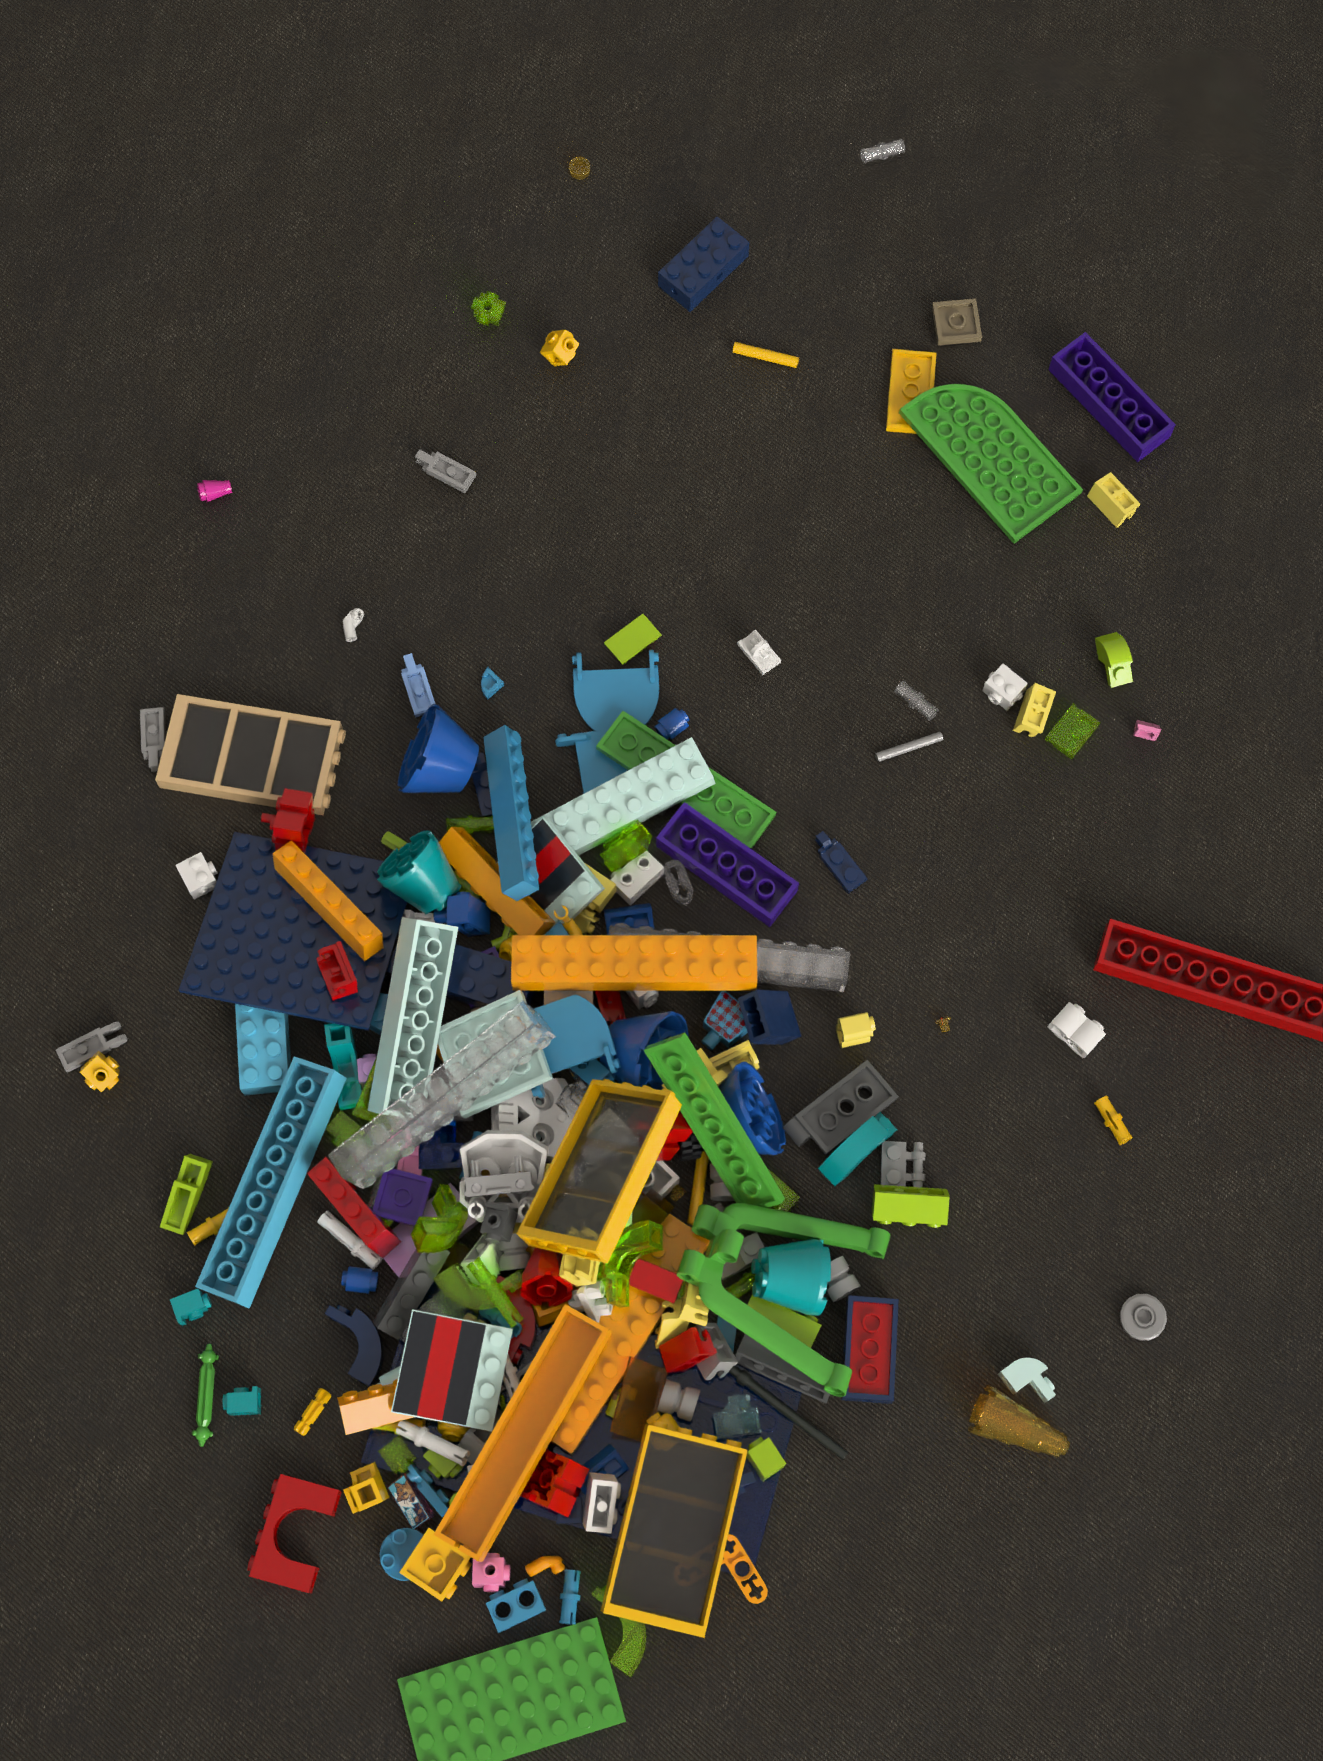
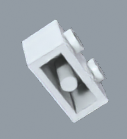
M645 848L640 852H634L628 858V863L623 868L618 867L610 876V880L616 884L617 893L630 906L664 875V867Z
M589 1472L582 1522L586 1531L612 1533V1525H615L617 1521L615 1503L616 1499H619L621 1484L618 1483L615 1475Z

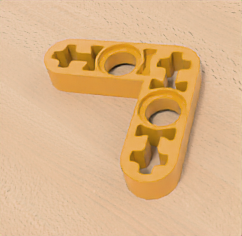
M728 1534V1541L734 1540L736 1544L733 1546V1553H729L728 1550L724 1551L722 1564L725 1563L747 1600L753 1604H759L767 1597V1587L739 1540L734 1535ZM716 1540L690 1557L699 1559L700 1555L705 1552L713 1555L714 1550L711 1547L715 1545ZM739 1561H745L749 1564L750 1571L746 1576H739L735 1573V1565ZM679 1563L673 1571V1577L679 1585L688 1586L707 1575L709 1570L698 1567L702 1571L701 1574L697 1575L695 1570L690 1573L689 1581H686L684 1578L680 1580L678 1578L680 1574L679 1569L681 1567L689 1569L692 1565ZM753 1574L757 1576V1579L752 1580L755 1586L763 1587V1590L760 1592L761 1597L758 1599L756 1596H749L752 1590L748 1583L745 1586L741 1583V1581L748 1580Z

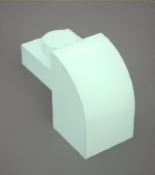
M1018 1359L998 1373V1376L1012 1394H1015L1029 1383L1044 1403L1056 1395L1053 1391L1055 1387L1047 1377L1043 1378L1041 1376V1373L1048 1369V1367L1037 1359Z

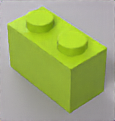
M760 1437L749 1444V1451L746 1457L762 1481L786 1465V1462L769 1437L765 1440Z

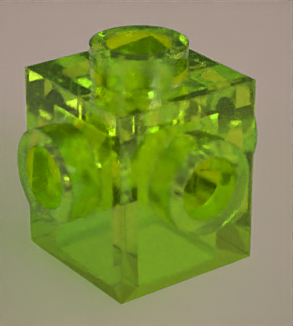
M487 291L485 294L481 292L479 298L475 296L471 309L474 310L473 315L477 318V322L487 326L489 323L499 326L506 302L500 300L499 296L495 293ZM485 307H490L491 309H490V310H485L484 308H485Z

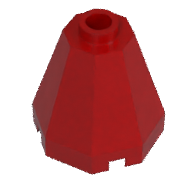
M540 1248L534 1249L522 1274L521 1297L534 1306H542V1302H548V1306L556 1307L571 1299L573 1284L559 1276L563 1254Z

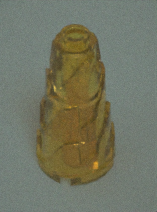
M987 1385L984 1388L989 1392L987 1395L980 1393L969 1419V1422L975 1424L974 1427L968 1426L970 1433L991 1440L995 1439L1006 1444L1017 1445L1037 1453L1042 1452L1054 1457L1066 1454L1070 1445L1067 1436L1050 1426V1423L1034 1415L1023 1405L1008 1398V1396L991 1385Z

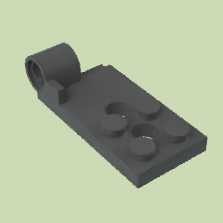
M866 1060L796 1114L783 1129L798 1147L812 1138L821 1150L827 1154L846 1140L872 1116L875 1117L897 1100L899 1096L872 1064ZM858 1089H867L870 1092V1098H861L858 1094ZM848 1102L852 1106V1112H843L840 1108V1103Z

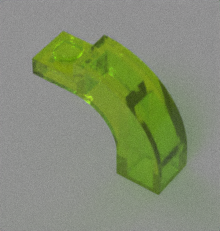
M440 1184L433 1198L432 1205L438 1217L419 1216L414 1226L411 1237L418 1253H436L449 1249L455 1244L465 1225L468 1209L460 1202H456V1197L453 1195L449 1185Z
M646 1220L633 1223L624 1228L609 1262H600L598 1279L606 1282L605 1295L607 1303L620 1308L629 1306V1276L631 1269L641 1256L663 1250V1225Z
M456 1263L433 1279L441 1291L456 1304L469 1309L486 1310L501 1306L511 1300L506 1291L509 1289L513 1293L521 1287L523 1270L519 1269L497 1285L484 1287L470 1281L460 1265Z
M606 1585L603 1589L597 1586L592 1593V1596L600 1602H603ZM612 1591L611 1598L615 1599L617 1594ZM625 1593L620 1599L622 1601L634 1603V1601ZM619 1617L623 1626V1639L620 1647L609 1662L631 1678L644 1655L646 1628L645 1623Z

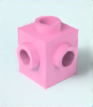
M487 1553L483 1562L473 1559L472 1585L474 1588H483L484 1592H499V1588H505V1582L510 1581V1565H506L504 1557H500L498 1553ZM495 1570L494 1574L488 1575L490 1571Z

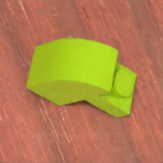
M1114 632L1096 637L1098 659L1105 664L1108 686L1113 688L1133 682L1130 666L1133 660L1123 636Z

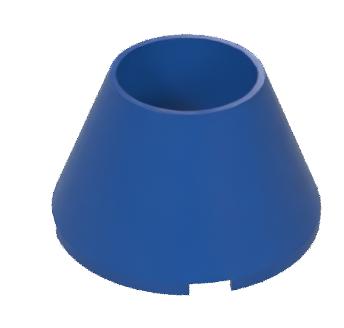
M432 704L421 718L417 726L419 731L415 739H411L405 753L397 786L402 787V789H398L400 792H461L475 767L479 745L439 705Z
M669 1011L614 1021L609 1026L616 1050L614 1058L619 1059L621 1068H618V1071L613 1073L612 1077L620 1084L627 1082L633 1086L642 1087V1085H646L653 1089L662 1090L663 1082L645 1054L644 1049L648 1045L684 1032L689 1038L688 1027L684 1017L681 1014ZM606 1056L600 1057V1063L610 1071Z

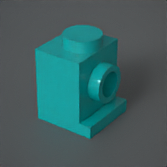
M199 1288L170 1299L177 1322L182 1326L187 1324L185 1319L189 1318V1321L199 1319L204 1316L203 1312L208 1311V1308L212 1307L208 1294H203V1291Z
M252 1386V1392H249V1388L246 1387L234 1388L233 1393L223 1394V1409L227 1410V1414L230 1416L261 1414V1388Z

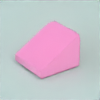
M1137 720L1133 735L1156 741L1161 728L1159 725Z

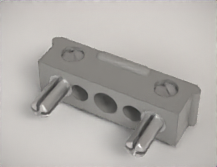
M518 1155L514 1157L516 1173L480 1176L479 1160L475 1159L477 1177H475L474 1160H471L472 1177L465 1178L466 1191L464 1196L477 1197L533 1191L535 1187L532 1185L531 1172H524L522 1155H519L520 1172Z

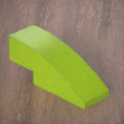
M193 1154L184 1156L178 1178L174 1180L160 1228L184 1235L202 1194L213 1161Z

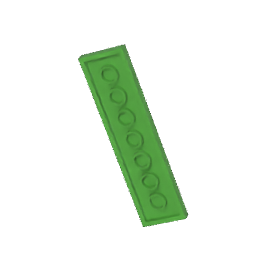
M622 711L596 745V749L625 769L630 770L676 745L625 711ZM709 768L714 777L715 784L678 804L687 803L752 849L777 812Z
M684 1032L648 1045L644 1049L645 1054L665 1087L674 1092L675 1097L682 1104L680 1109L682 1115L735 1202L767 1208L781 1204L785 1199L784 1195L687 1034Z

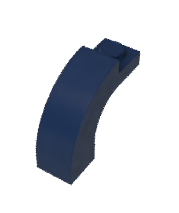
M329 1305L325 1315L353 1331L358 1340V1355L348 1375L369 1387L374 1385L380 1375L384 1360L383 1343L376 1326L357 1308L350 1317L351 1311L340 1305H337L336 1308Z

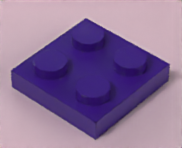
M385 1167L372 1211L379 1218L420 1228L433 1179Z

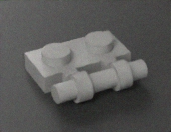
M884 1141L881 1144L880 1185L906 1186V1183H913V1187H923L925 1182L923 1161H925L926 1155L923 1152V1143L914 1142L913 1152H906V1142ZM906 1161H913L912 1174L906 1173Z

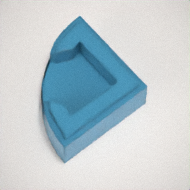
M489 667L484 671L481 680L482 692L487 700L504 686V682Z

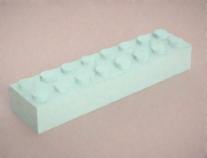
M691 737L531 821V828L542 817H548L579 856L714 785L715 780Z
M402 917L367 1111L381 1115L420 1120L425 1118L458 927Z

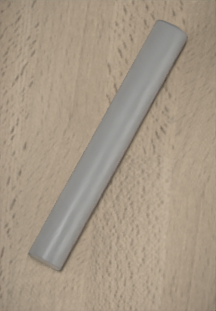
M937 732L877 752L875 756L877 761L880 762L942 741L943 735L941 732Z

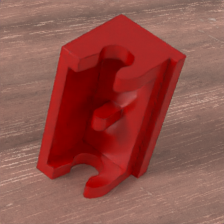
M341 941L318 950L319 957L316 958V962L332 1001L357 993V979Z
M594 991L599 1011L605 1018L608 1026L618 1019L626 1018L619 991Z
M637 1258L627 1284L675 1303L684 1280L680 1279L675 1272Z
M692 1327L659 1346L667 1373L686 1371L717 1353L710 1334L706 1329L701 1331L704 1341L700 1339L697 1328Z

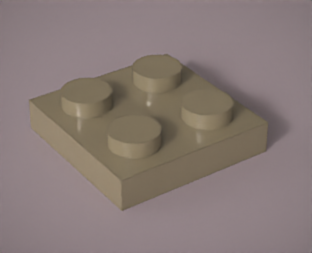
M976 298L932 303L937 345L981 342L982 333Z

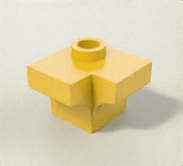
M376 1462L350 1472L353 1485L345 1488L343 1491L353 1514L390 1498Z

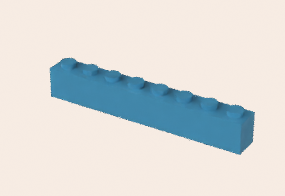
M503 725L483 738L501 891L510 898L519 901L539 890V874L536 867L534 835L531 829V814L528 804L529 796L526 788L521 737L517 731Z

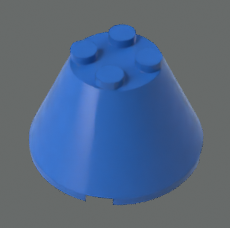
M741 1062L732 1069L728 1077L718 1088L758 1154L778 1155L784 1151L781 1149V1146L786 1144L785 1131L779 1109L772 1093L767 1095L761 1085L764 1079L751 1064Z

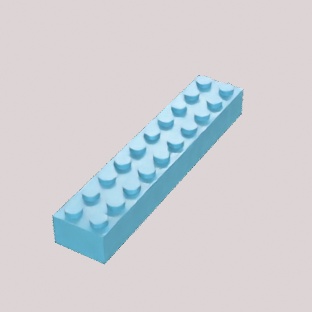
M293 1057L195 1287L250 1308L345 1084L346 1077L333 1069Z

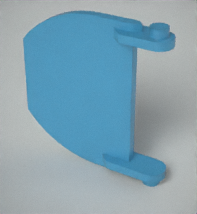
M649 650L650 668L582 671V654L577 653V656H572L573 665H577V668H573L576 706L583 720L593 731H608L622 711L647 725L655 712L659 698L658 665H654V662H659L658 652L654 653V650Z
M607 731L576 733L570 736L559 734L555 740L558 747L575 745L583 794L628 771L596 749V745Z
M575 994L537 1007L531 1012L551 1074L602 1056H606L612 1074L616 1073L618 1068H621L619 1059L614 1058L616 1050L605 1018L585 998ZM543 1084L531 1089L534 1097H545Z

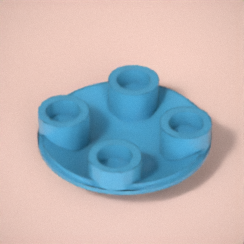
M401 1528L391 1532L384 1539L380 1548V1562L384 1571L390 1577L400 1581H409L399 1571L422 1538V1533L411 1528Z

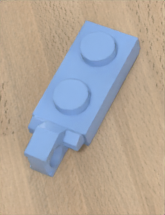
M411 653L403 656L406 668L401 670V674L416 718L423 716L426 710L432 704H435L424 667L421 664L415 665Z

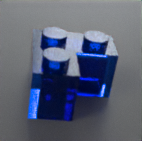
M446 1119L419 1120V1169L432 1171L463 1170L460 1148L466 1143H455L456 1121Z

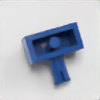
M458 892L455 896H447V909L441 911L434 910L433 917L435 923H447V925L456 926L458 931L468 937L490 934V909L481 899L473 897L469 892Z

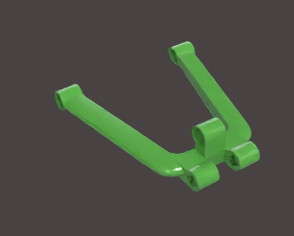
M748 1203L731 1204L723 1212L710 1205H699L691 1230L695 1234L710 1240L705 1255L695 1250H684L677 1276L699 1287V1295L702 1302L712 1312L817 1383L824 1385V1390L827 1393L838 1397L845 1396L852 1375V1369L827 1360L726 1291L721 1282L723 1267L726 1262L735 1263L738 1259L744 1236L737 1232V1229L803 1241L810 1239L824 1240L823 1244L858 1250L884 1259L891 1236L890 1233L881 1228L866 1229L855 1225Z

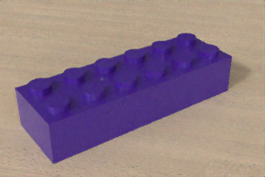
M1086 332L1052 357L1048 370L1136 462H1139L1171 437L1176 424Z
M685 802L656 837L657 848L768 927H771L798 891L799 882Z

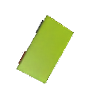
M641 614L606 640L604 644L623 665L662 636V634L644 614Z

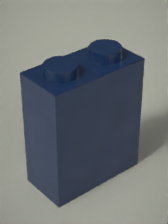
M755 990L738 998L751 1044L783 1045L802 1037L788 991Z

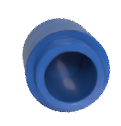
M674 708L658 720V724L654 728L659 735L667 740H672L689 727L687 722L690 719L682 709L678 711Z
M349 1266L348 1271L343 1270L341 1285L346 1286L345 1291L366 1294L376 1292L378 1272H373L369 1268Z

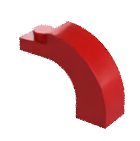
M498 1275L487 1299L489 1302L505 1309L512 1316L513 1320L522 1326L521 1333L517 1337L513 1336L508 1350L512 1364L517 1365L523 1354V1351L520 1350L523 1346L529 1350L532 1349L536 1335V1319L531 1303L521 1297V1289L511 1281Z

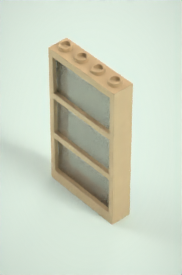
M177 694L155 780L158 786L163 789L276 807L277 799L282 797L284 788L309 792L313 794L314 804L312 809H314V813L324 815L325 808L330 806L331 795H329L330 786L333 787L335 784L336 773H333L334 767L339 765L341 752L338 750L340 743H344L346 731L343 730L341 722L336 720Z

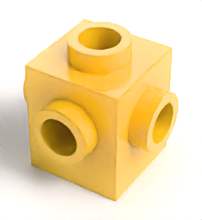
M567 330L552 331L547 335L546 342L540 353L553 366L568 365L569 361L575 356L579 343L573 338V334Z
M98 1050L81 1067L80 1073L86 1078L84 1081L93 1090L97 1088L102 1092L106 1087L110 1090L119 1081L117 1076L120 1070L118 1069L119 1064L111 1056L106 1058Z

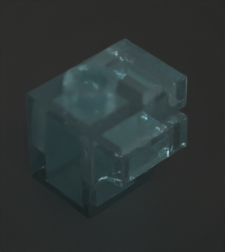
M749 1395L728 1396L726 1408L720 1412L713 1413L717 1439L762 1433L758 1407H751Z

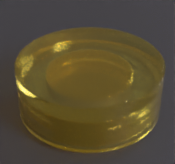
M584 157L573 158L569 163L570 175L579 180L588 177L590 174L589 161Z

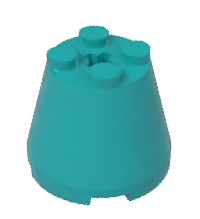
M422 831L410 838L411 843L405 844L399 850L396 848L384 860L377 871L380 875L377 880L383 887L424 914H428L435 909L438 911L443 910L447 906V896L458 892L462 885L458 882L437 838L431 831Z
M810 1239L760 1248L758 1259L754 1258L751 1265L752 1274H755V1282L752 1287L753 1296L806 1315L819 1316L827 1303L826 1297H823L827 1289V1282L831 1281L830 1252L828 1247H823L824 1240Z

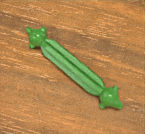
M207 1344L202 1354H198V1359L202 1360L203 1365L200 1368L196 1422L198 1428L192 1431V1435L196 1437L200 1447H203L206 1440L213 1436V1432L208 1428L212 1415L215 1369L212 1363L219 1359V1355L215 1354L211 1344Z

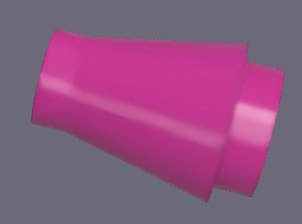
M202 480L201 483H197L200 501L206 500V502L232 493L229 480Z

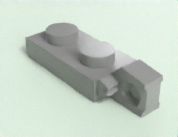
M419 449L415 455V462L423 466V471L463 493H466L476 477L475 471L439 452H432L429 455Z
M164 707L140 709L141 752L143 753L144 760H149L151 772L158 771L166 739Z

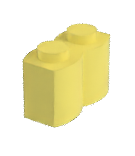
M867 1012L838 1018V1024H836L840 1048L870 1042V1037L873 1036V1031L876 1030L873 1016L869 1017Z

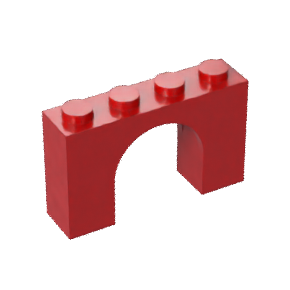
M327 1157L307 1173L362 1241L379 1256L384 1258L402 1242L387 1223L380 1219L355 1191L357 1189L346 1174Z
M280 1474L279 1479L275 1478L271 1488V1494H274L271 1504L266 1505L263 1519L266 1520L264 1529L258 1531L255 1545H258L256 1555L251 1556L248 1563L249 1577L312 1594L319 1568L296 1562L286 1557L280 1550L277 1542L278 1528L288 1514L301 1509L335 1517L342 1491Z

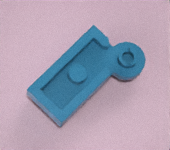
M409 1465L407 1468L410 1472L406 1474L412 1482L415 1481L417 1483V1488L440 1516L443 1517L449 1508L447 1504L450 1501L442 1489L436 1491L431 1484L434 1480L425 1469L420 1471L417 1466Z

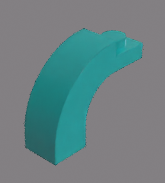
M334 1023L324 1025L326 1042L333 1070L347 1078L338 1098L340 1110L362 1107L364 1106L362 1086L359 1084L358 1056L351 1027Z
M881 1112L875 1117L872 1116L853 1132L818 1169L836 1186L848 1177L874 1149L891 1137L897 1129Z

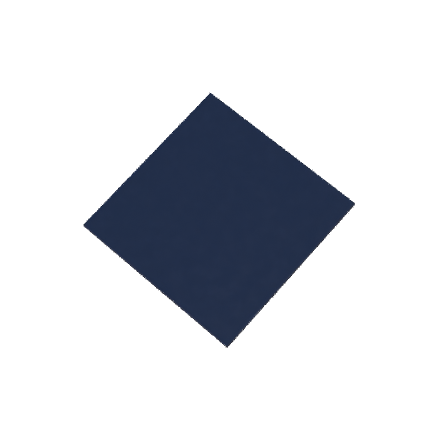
M234 832L180 984L179 992L369 1030L407 905L405 900L383 887L377 880L380 877L377 871L384 861L307 846L305 855L382 932L383 949L364 961L275 870L272 853L276 849L272 839ZM341 941L357 979L358 992L332 1001L316 958L319 957L318 950Z

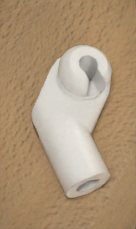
M360 608L351 610L343 619L342 624L347 642L357 640L355 628L364 617V612Z

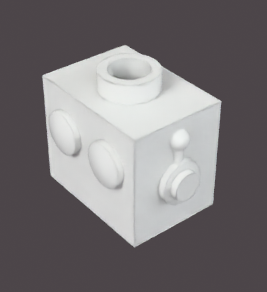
M1002 664L995 672H991L988 676L989 679L984 683L982 691L988 695L992 703L999 704L1008 711L1016 701L1021 700L1028 683L1005 664Z
M201 852L176 864L193 899L214 890L217 882L214 875L218 873L212 861L207 863Z

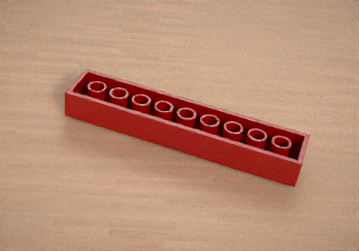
M1110 919L1105 926L1093 968L1094 971L1323 1042V984L1114 919Z

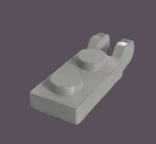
M113 1022L101 1029L97 1028L56 1049L65 1071L68 1073L84 1065L98 1050L105 1054L111 1051L112 1048H117L127 1042L128 1039L125 1034L109 1041L105 1038V1036L121 1029L120 1023Z

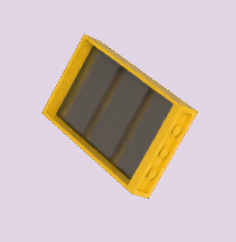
M592 1079L516 1234L531 1247L608 1263L681 1109L682 1104L675 1097V1093L665 1088L657 1090L646 1085L638 1087L627 1082L620 1084L614 1083L609 1079H603V1081Z
M653 1421L652 1425L645 1424L600 1611L605 1614L704 1638L748 1450L741 1448V1442L727 1439L726 1444L716 1442L717 1436L702 1433V1437L699 1438L691 1436L693 1430L677 1427V1432L667 1429L668 1424Z

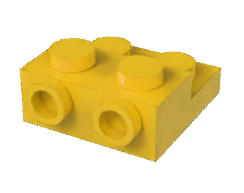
M428 1527L399 1573L440 1601H443L445 1597L450 1599L455 1592L457 1585L454 1583L459 1575L464 1577L470 1569L472 1563L469 1560L471 1557L458 1550V1547H453L433 1535L435 1531Z

